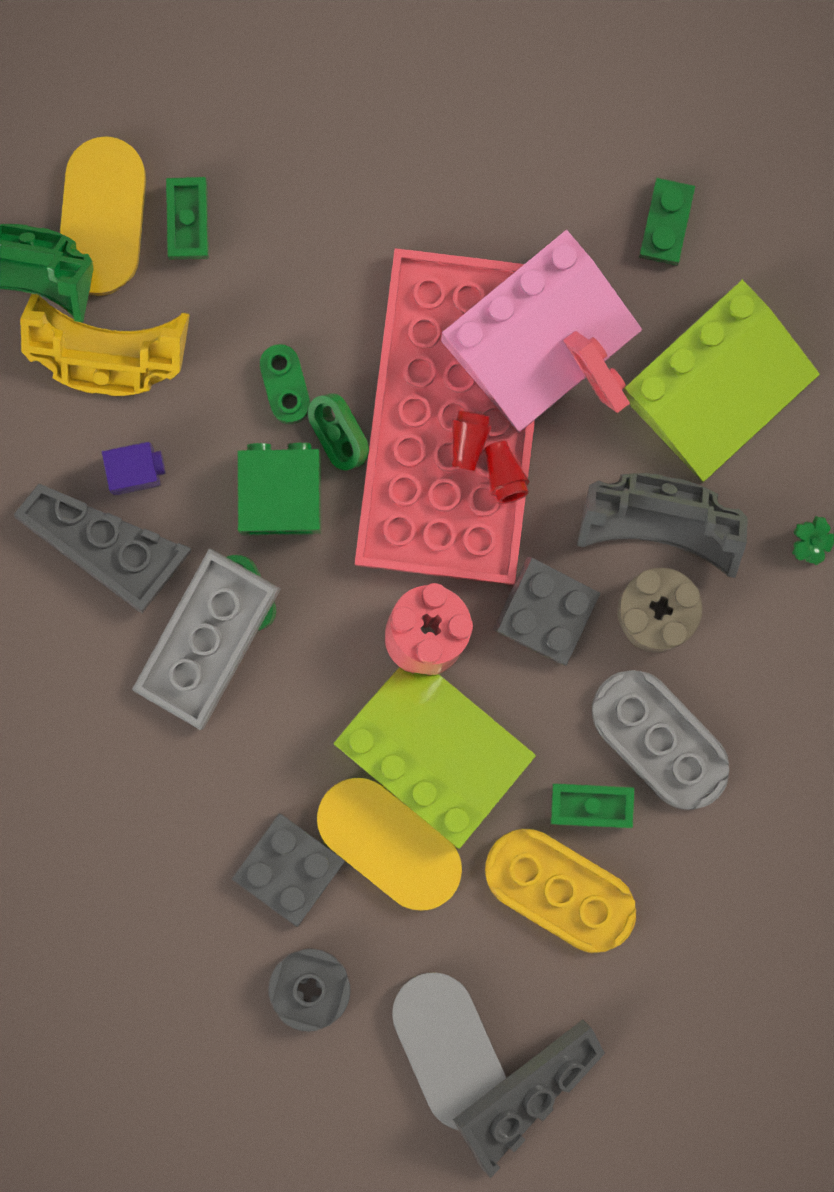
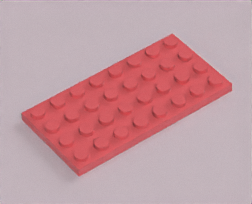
M395 248L355 566L514 586L526 496L515 502L507 504L498 503L496 496L491 495L487 456L484 449L494 442L507 441L511 452L528 478L535 420L518 433L441 342L442 332L524 264ZM458 410L490 416L488 426L492 427L478 459L475 471L451 467L453 461L452 419H457Z

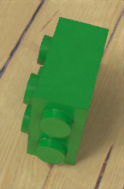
M252 443L247 444V450H238V531L241 536L321 534V457L319 449H312L311 443L287 444V450H271V444Z

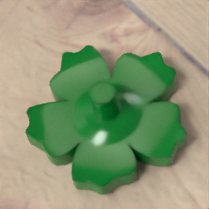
M815 516L812 523L806 521L803 524H797L793 533L801 540L794 542V550L792 551L797 560L806 559L807 562L818 565L824 561L825 552L831 551L834 546V534L829 532L831 527L827 523L826 518Z

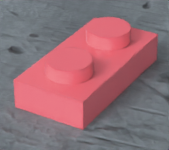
M575 331L563 340L602 403L617 413L630 404L622 391L626 387L624 380L615 369L607 367L603 360L607 357V353L597 339L594 337L587 339Z

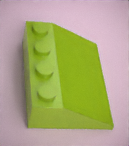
M742 279L624 388L623 393L630 402L629 405L703 483L813 382L820 373L772 310Z
M400 667L333 743L458 849L461 848L536 757L532 751L439 674H413Z

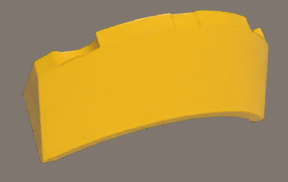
M31 294L20 318L21 352L30 362L39 361L53 372V379L71 388L91 394L100 393L108 394L109 396L140 394L150 391L152 385L166 378L171 380L180 373L190 314L181 313V315L173 320L149 329L137 331L108 330L76 322L71 317L51 306L39 294Z

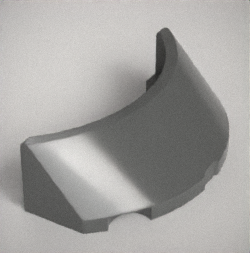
M621 474L619 482L607 484L599 480L589 485L577 546L585 547L594 543L616 539H639L659 542L695 554L717 567L727 577L736 578L747 544L748 517L740 509H730L722 506L717 501L719 494L698 484L659 474Z

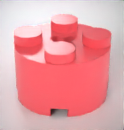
M437 583L419 586L406 592L396 603L386 624L385 644L392 660L400 668L413 674L437 675L449 669L465 649L473 629L470 613L465 603L455 593ZM431 627L434 630V633L428 632L424 634L421 631V628Z

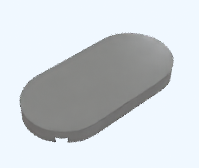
M631 670L618 672L601 684L592 703V718L598 733L660 799L675 808L685 810L705 807L718 799L725 790L729 777L727 753L722 744L657 677L650 673Z
M426 972L408 980L398 992L393 1004V1023L432 1113L446 1126L459 1130L453 1119L505 1080L506 1077L466 988L449 975Z

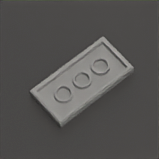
M208 549L132 690L197 729L203 730L281 588L215 550Z

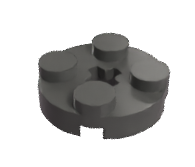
M306 948L290 953L277 964L270 977L268 993L274 1011L286 1025L300 1031L311 1032L330 1026L342 1016L349 1003L351 985L346 968L335 956L320 949ZM309 978L316 979V987L322 989L321 995H315L311 1001H305L303 999L304 993L298 990V986L300 983H307Z

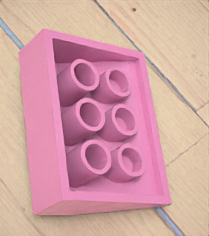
M565 230L442 332L441 342L518 433H520L586 378L563 341L575 331L587 339L594 337L607 353V357L603 359L605 362L642 331V328L595 262L568 230Z

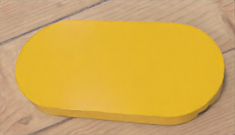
M97 137L84 142L71 155L65 172L60 233L76 242V249L82 254H89L92 259L94 270L89 295L95 296L112 294L124 286L127 281L129 282L137 271L140 256L146 171L136 150L125 141L114 137Z
M351 778L334 785L322 798L317 813V824L320 835L326 845L398 904L412 910H430L441 906L453 896L459 886L462 874L461 859L457 849L449 840L383 786L369 779Z
M533 829L511 831L499 838L491 847L485 863L486 880L495 897L506 906L585 952H606L621 945L631 934L636 922L635 901L628 886L618 877L545 833Z

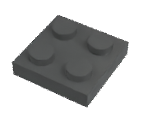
M527 557L493 630L561 665L567 666L601 593L534 558Z
M279 813L232 880L298 927L342 867L345 860Z

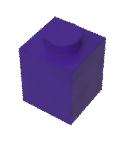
M150 442L102 451L109 491L114 496L161 486L159 475L166 474L161 451L154 452Z

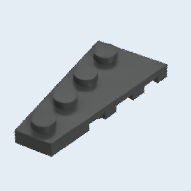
M38 484L14 513V517L141 614L191 553V548L185 545L171 542L160 537L157 533L145 528L143 530L122 521L121 518L110 513H103L87 506L82 501L42 484Z
M583 1019L453 1119L480 1167L490 1179L500 1169L497 1162L509 1149L515 1152L526 1139L522 1135L537 1118L544 1121L554 1110L552 1106L556 1097L562 1091L570 1092L605 1054L593 1029Z

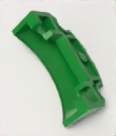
M0 224V289L39 294L41 297L64 308L74 318V321L82 323L85 317L94 270L93 261L89 254L80 253L76 249V242L59 232L24 224Z

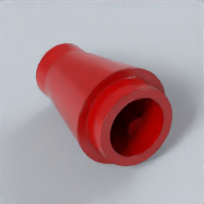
M458 410L457 419H452L453 461L451 467L470 471L476 470L478 459L492 427L488 426L490 416Z
M498 441L486 446L484 450L487 456L491 495L496 496L499 504L515 502L529 494L527 485L530 481L511 452L508 442Z

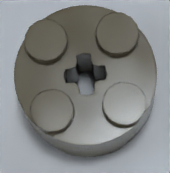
M653 568L643 571L627 585L618 602L617 616L624 634L632 644L645 651L663 652L677 648L687 641L699 626L702 617V601L699 589L688 577L673 569ZM658 601L664 602V609L669 611V615H664L660 620L655 619V611L649 609L650 605H656Z

